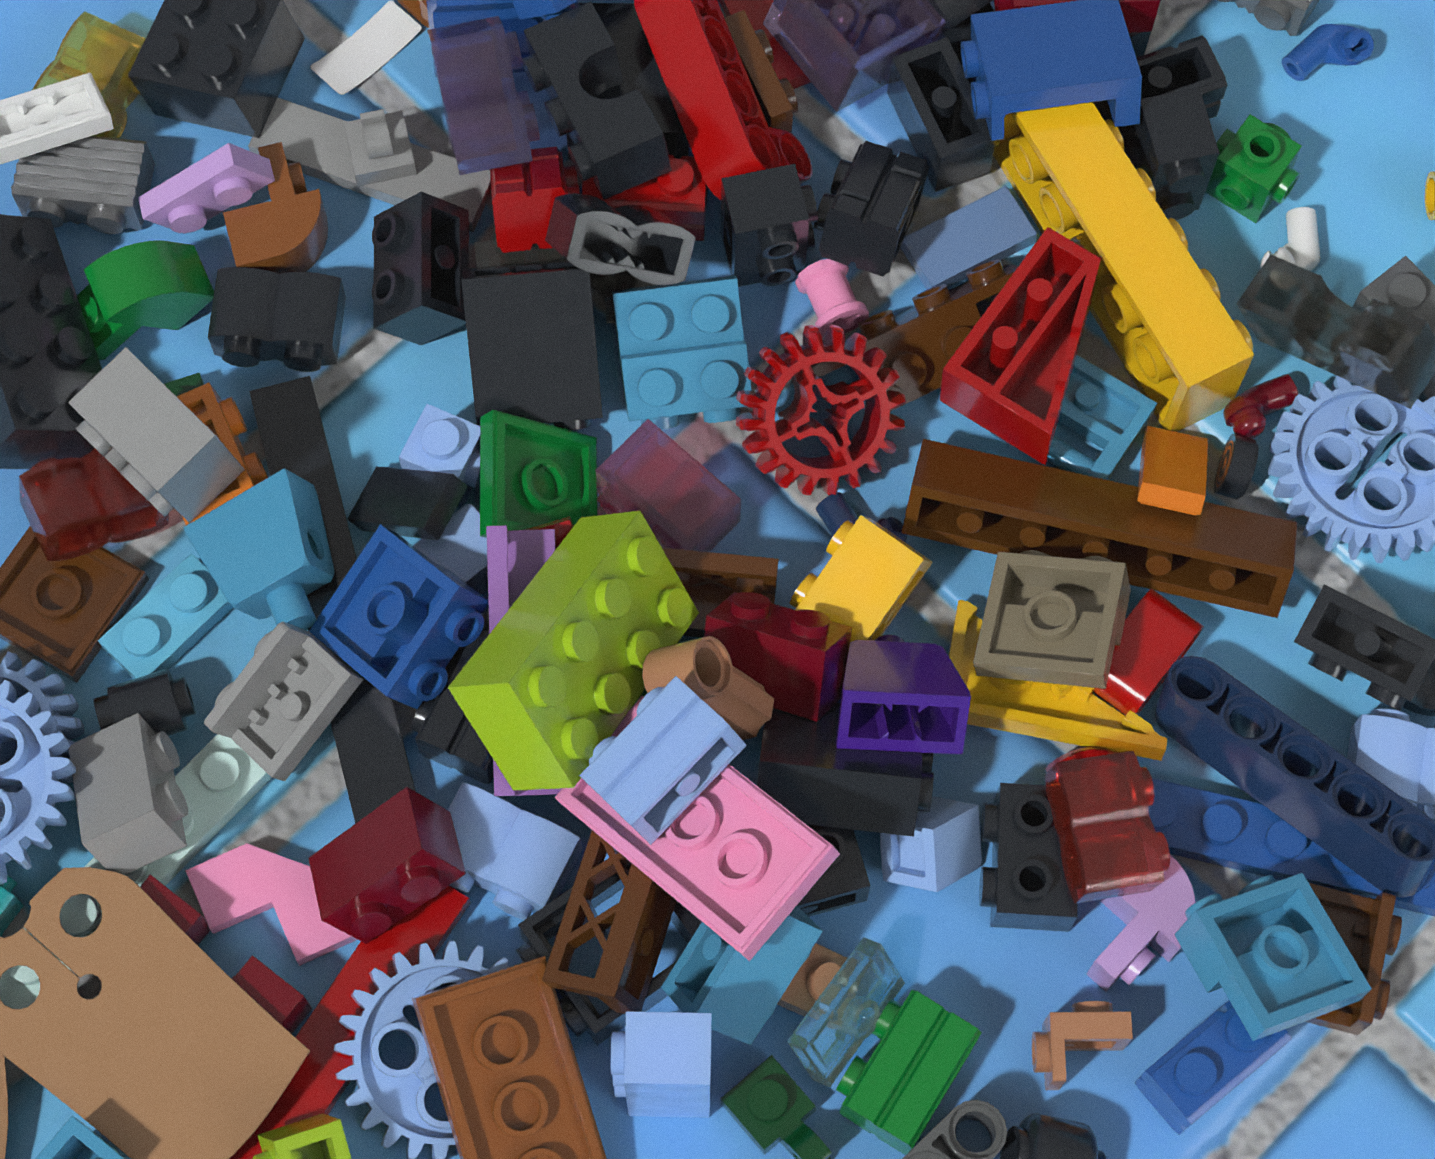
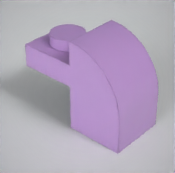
M1141 829L1101 872L1089 891L1127 925L1098 956L1086 973L1105 992L1119 977L1130 985L1156 956L1147 948L1148 945L1170 962L1181 948L1174 934L1187 921L1185 911L1195 903L1192 884L1182 866Z

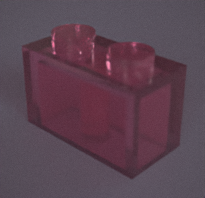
M649 419L596 469L597 492L599 494L597 500L601 507L608 514L640 510L662 548L710 552L740 522L741 498Z

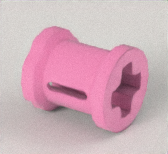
M830 259L819 260L807 266L798 274V278L795 281L798 291L802 294H807L818 318L815 322V327L819 329L822 338H824L826 331L831 325L844 329V334L858 328V323L869 317L866 304L857 301L847 280L848 265Z

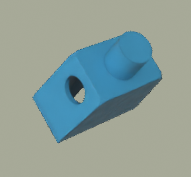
M284 468L183 527L189 541L234 609L259 620L272 615L276 625L280 622H286L304 630L309 629L315 623L316 617L307 595L329 583L334 576L335 570L318 495L312 483Z

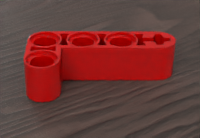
M634 0L636 13L700 173L710 191L721 200L722 178L791 164L796 166L800 184L809 180L813 174L810 157L801 142L788 131L768 126L718 1Z

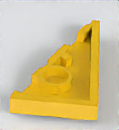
M958 601L948 656L970 691L971 700L967 724L1085 747L1107 748L1122 754L1162 761L1166 751L1167 738L1160 736L1154 731L1149 722L1131 710L1125 716L1093 694L1094 688L977 676L973 660L982 619L976 616L978 609L976 606L968 601Z

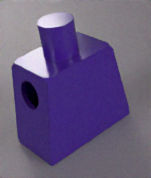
M892 634L882 635L875 640H855L850 642L842 689L836 747L838 749L963 755L971 695L944 647L933 643L905 642L899 636Z

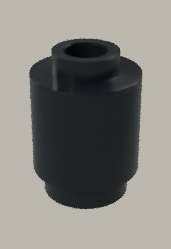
M168 668L107 687L108 694L93 699L101 730L139 713L156 734L163 731L170 736L186 731L187 723L185 717L196 714L194 702L185 677L173 680Z

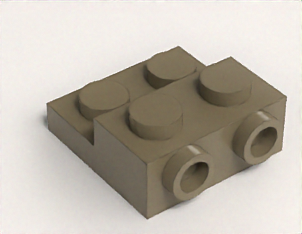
M1034 550L1021 553L998 552L973 660L976 675L1106 689L1114 646H1120L1131 592L1126 563L1113 562L1100 556H1089L1083 559L1052 557Z

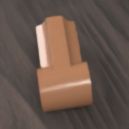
M707 636L655 649L645 658L642 677L647 693L657 687H665L677 676L701 700L719 714L742 740L756 737L759 729L772 717L774 698L765 692L763 685L732 666L727 649L714 637Z

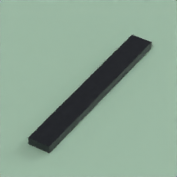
M307 376L249 392L270 476L285 468L312 483L318 495L335 573L329 583L307 595L317 620L357 560L314 387L311 377ZM361 676L363 681L331 721L355 824L405 787L416 791L393 699L385 696L363 676Z

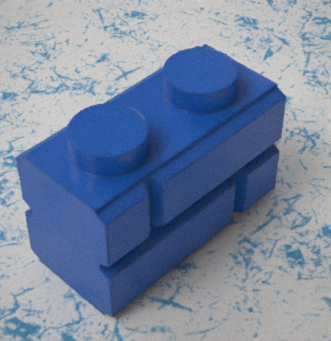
M1229 1000L1220 1010L1213 1013L1146 1069L1134 1083L1169 1126L1180 1135L1292 1040V1037L1284 1029L1253 1041Z

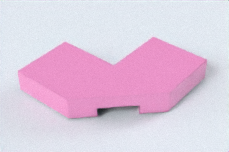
M246 843L185 870L209 929L213 934L274 907L299 966L358 940L321 921L311 869L308 865Z

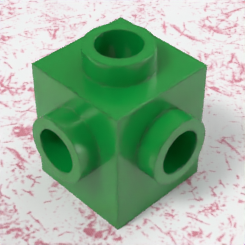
M1250 114L1236 133L1226 129L1216 142L1219 156L1205 192L1256 224L1271 202L1274 200L1282 204L1296 184L1301 173L1293 169V166L1302 146L1293 141L1289 134L1281 127L1272 123H1264Z

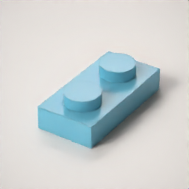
M191 553L109 629L98 642L102 649L133 679L167 668L169 669L227 615L233 607L223 595L206 566Z

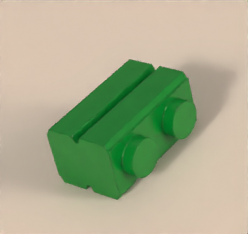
M911 990L903 1005L891 998L871 1031L873 1035L881 1039L872 1056L867 1062L856 1055L836 1088L838 1092L846 1096L839 1111L843 1117L865 1131L874 1134L878 1139L904 1155H907L914 1148L982 1033L977 1027L956 1014L946 1011L943 1006L915 990Z

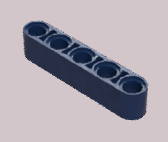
M1189 656L1180 658L1172 664L1155 708V719L1158 726L1168 736L1380 891L1394 894L1396 897L1413 896L1422 889L1435 864V822L1429 816L1215 663L1202 657Z

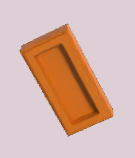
M1147 426L1142 442L1137 501L1140 504L1195 516L1201 515L1206 497L1208 439Z

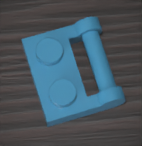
M1076 355L1058 422L1104 450L1095 461L1054 436L1047 461L1061 470L1110 480L1153 415L1157 402ZM990 432V434H992L993 436H995V437H997L998 439L1002 440L1003 442L1007 443V442L1004 441L1003 439L999 438L998 436H996V435H994L993 433Z

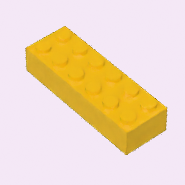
M1093 102L1006 114L1004 117V139L999 140V145L995 147L993 156L1042 234L1049 227L1101 258L1095 291L1089 310L1139 391L1157 402L1154 415L1162 428L1178 432L1224 409L1235 398L1254 357L1251 336L1243 323L1237 319L1232 320L1220 302L1219 287L1212 274L1205 268L1199 269L1188 252L1187 238L1180 224L1173 218L1167 219L1156 202L1155 188L1148 174L1141 168L1135 169L1124 152V141L1118 127L1114 126L1112 120H1104Z

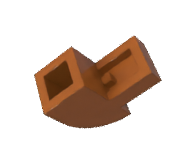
M282 142L258 147L259 155L270 159L275 181L267 185L271 201L223 212L236 267L256 268L278 274L307 272L321 256L328 238V221L320 190L307 191L300 161L291 164L287 163Z

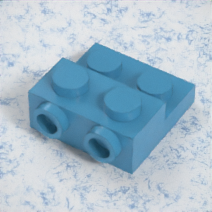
M727 276L680 282L672 285H654L612 291L628 420H641L642 430L648 431L676 427L679 425L678 415L703 412L704 422L708 423L736 420V417L741 415L740 407H747L736 400L737 392L742 390L752 391L751 380L744 375L745 369L749 367L747 344L744 341L737 277Z
M1303 873L1277 882L1273 875L1261 877L1245 886L1237 896L1223 900L1220 894L1207 896L1191 905L1185 911L1187 921L1174 934L1207 993L1223 988L1253 1041L1358 1002L1372 989Z

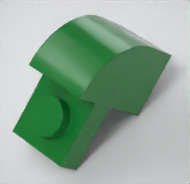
M154 240L121 247L89 264L83 269L89 284L77 295L98 359L105 360L142 326L179 330L213 300L214 289L194 245Z

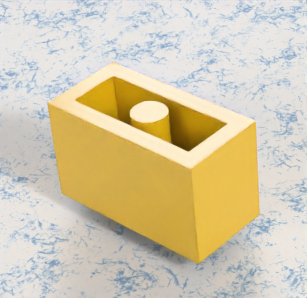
M860 515L855 524L847 520L836 531L826 548V552L832 555L831 559L818 577L813 573L806 576L794 592L789 604L796 608L795 610L797 611L806 609L816 610L826 614L830 621L851 626L850 642L855 640H875L883 635L933 562L871 518Z

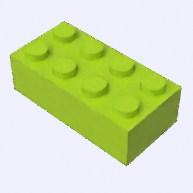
M639 510L581 517L448 686L451 694L513 791L574 788L581 779L579 775L589 766V758L593 756L594 748L604 739L611 737L644 691L645 685L642 675L646 656L652 650L677 644L699 614L642 512Z

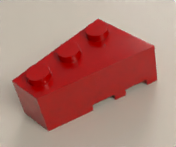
M1047 227L943 368L940 401L1041 464L1046 465L1094 295L1101 258Z

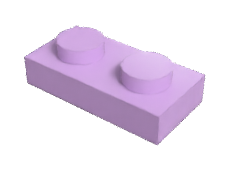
M227 143L138 197L144 220L164 226L174 232L185 234L203 228L207 220L229 207L247 202L253 193L272 183L275 179L270 159Z

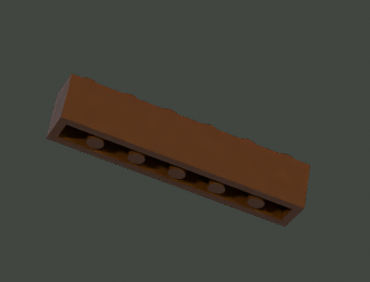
M923 439L901 533L995 555L998 552L1021 553L1034 550L1052 557L1083 559L1089 556H1100L1113 562L1126 563L1130 585L1146 589L1152 588L1159 592L1278 618L1294 571L1297 522L1205 501L1201 515L1197 516L1140 504L1137 501V486Z

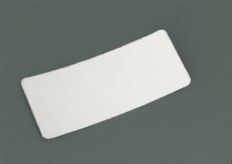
M390 0L351 37L323 58L313 63L310 68L338 94L344 95L382 68L421 31L422 27L394 1Z

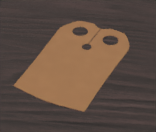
M91 867L63 868L29 901L31 910L24 928L6 938L0 937V978L9 968L21 965L34 970L40 981L39 995L26 1008L12 1009L6 1006L0 999V1053L91 1124L131 1159H230L251 1137L272 1110L310 1050L231 979L128 876L114 871ZM78 894L92 896L100 904L102 910L101 923L97 930L85 937L71 936L66 933L60 922V912L64 903L72 896ZM86 974L98 976L102 984L99 995L94 999L82 998L77 991V984L80 978Z

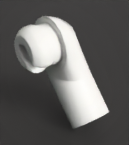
M1298 207L1286 213L1288 243L1280 247L1274 254L1268 250L1261 260L1262 273L1270 285L1279 288L1291 287L1318 266L1320 262L1317 214L1313 208Z

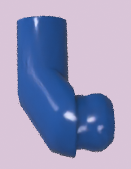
M1324 24L1314 29L1283 57L1281 61L1282 66L1292 79L1302 81L1320 64L1357 65L1368 59L1373 53L1374 39L1367 30L1362 28Z

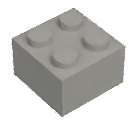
M126 347L68 402L85 419L75 429L164 517L175 508L190 523L245 470L219 438Z

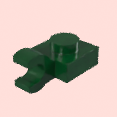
M772 1055L720 1098L722 1106L764 1155L781 1142L794 1159H831L829 1156L832 1152L812 1129L803 1123L816 1111L815 1104Z

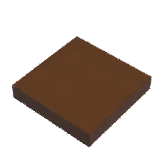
M40 511L0 567V638L78 683L102 648L98 640L125 615L149 578L145 571Z

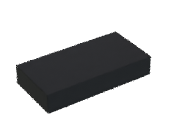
M376 466L347 520L361 531L375 532L381 524L395 531L400 536L438 540L461 501L467 485L450 473Z

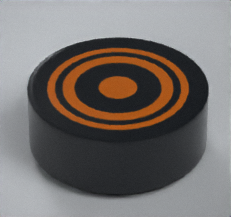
M1232 434L1229 437L1216 470L1214 479L1215 494L1235 500L1244 496L1252 480L1258 459L1259 447L1256 440L1237 434Z

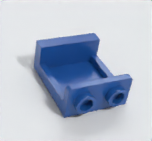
M1077 0L971 15V40L961 42L962 66L966 79L974 77L976 79V82H971L973 112L976 120L986 119L991 141L1004 139V117L1008 113L1104 100L1108 102L1115 127L1140 124L1142 75L1119 0Z

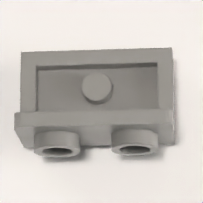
M280 622L274 630L267 633L258 642L254 650V656L235 681L228 684L219 693L215 701V707L204 720V725L213 733L231 738L272 778L286 781L363 681V678L309 631L286 622Z

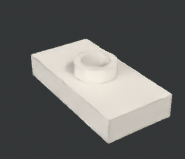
M91 72L0 100V165L114 129L111 114Z

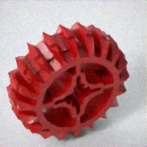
M807 325L802 333L803 345H800L792 334L785 332L780 335V343L784 353L778 355L767 346L760 350L761 358L769 364L763 373L754 367H747L745 369L744 375L757 384L755 392L748 390L738 391L736 400L747 407L753 408V411L736 417V425L741 430L754 431L742 442V446L749 454L762 452L755 466L763 474L776 470L775 482L779 486L788 488L797 479L798 490L804 495H811L820 480L821 487L825 493L836 495L840 476L852 488H856L861 485V476L857 470L861 466L866 467L874 474L881 472L880 462L873 457L879 448L890 454L896 452V444L885 436L887 430L898 431L905 428V421L896 415L890 414V410L905 404L906 398L899 391L888 390L898 381L900 375L892 367L880 369L887 355L878 347L866 351L867 338L855 332L845 342L844 329L831 325L822 341L819 329L814 325ZM821 362L847 364L855 371L859 379L850 384L841 381L837 384L826 386L822 379L815 375L811 365ZM791 379L795 389L794 399L789 407L778 413L779 420L775 421L778 398L784 386ZM814 392L832 405L831 409H825L829 412L828 417L824 419L828 429L810 416V412H817L812 408L814 403L818 401ZM865 407L861 426L850 441L847 432L848 422L853 414ZM809 436H818L820 442L827 446L830 455L817 458L797 456L787 452L782 442L792 437L801 440Z

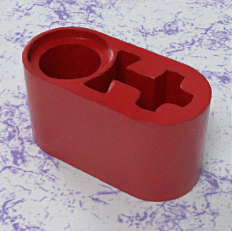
M1151 588L1125 619L1120 646H1114L1106 689L1094 688V693L1124 715L1130 710L1138 715L1165 681L1172 664L1183 658L1204 626Z

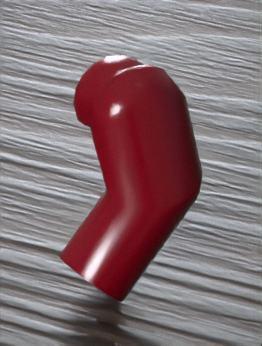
M1284 374L1242 392L1231 400L1224 409L1223 416L1226 425L1233 427L1234 434L1253 439L1260 435L1265 429L1266 415L1293 404L1295 397L1298 395L1293 379L1288 374Z

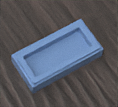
M1004 186L905 236L900 248L926 289L943 284L949 287L967 278L966 272L991 260H1002L1034 244L1037 232L1007 186Z

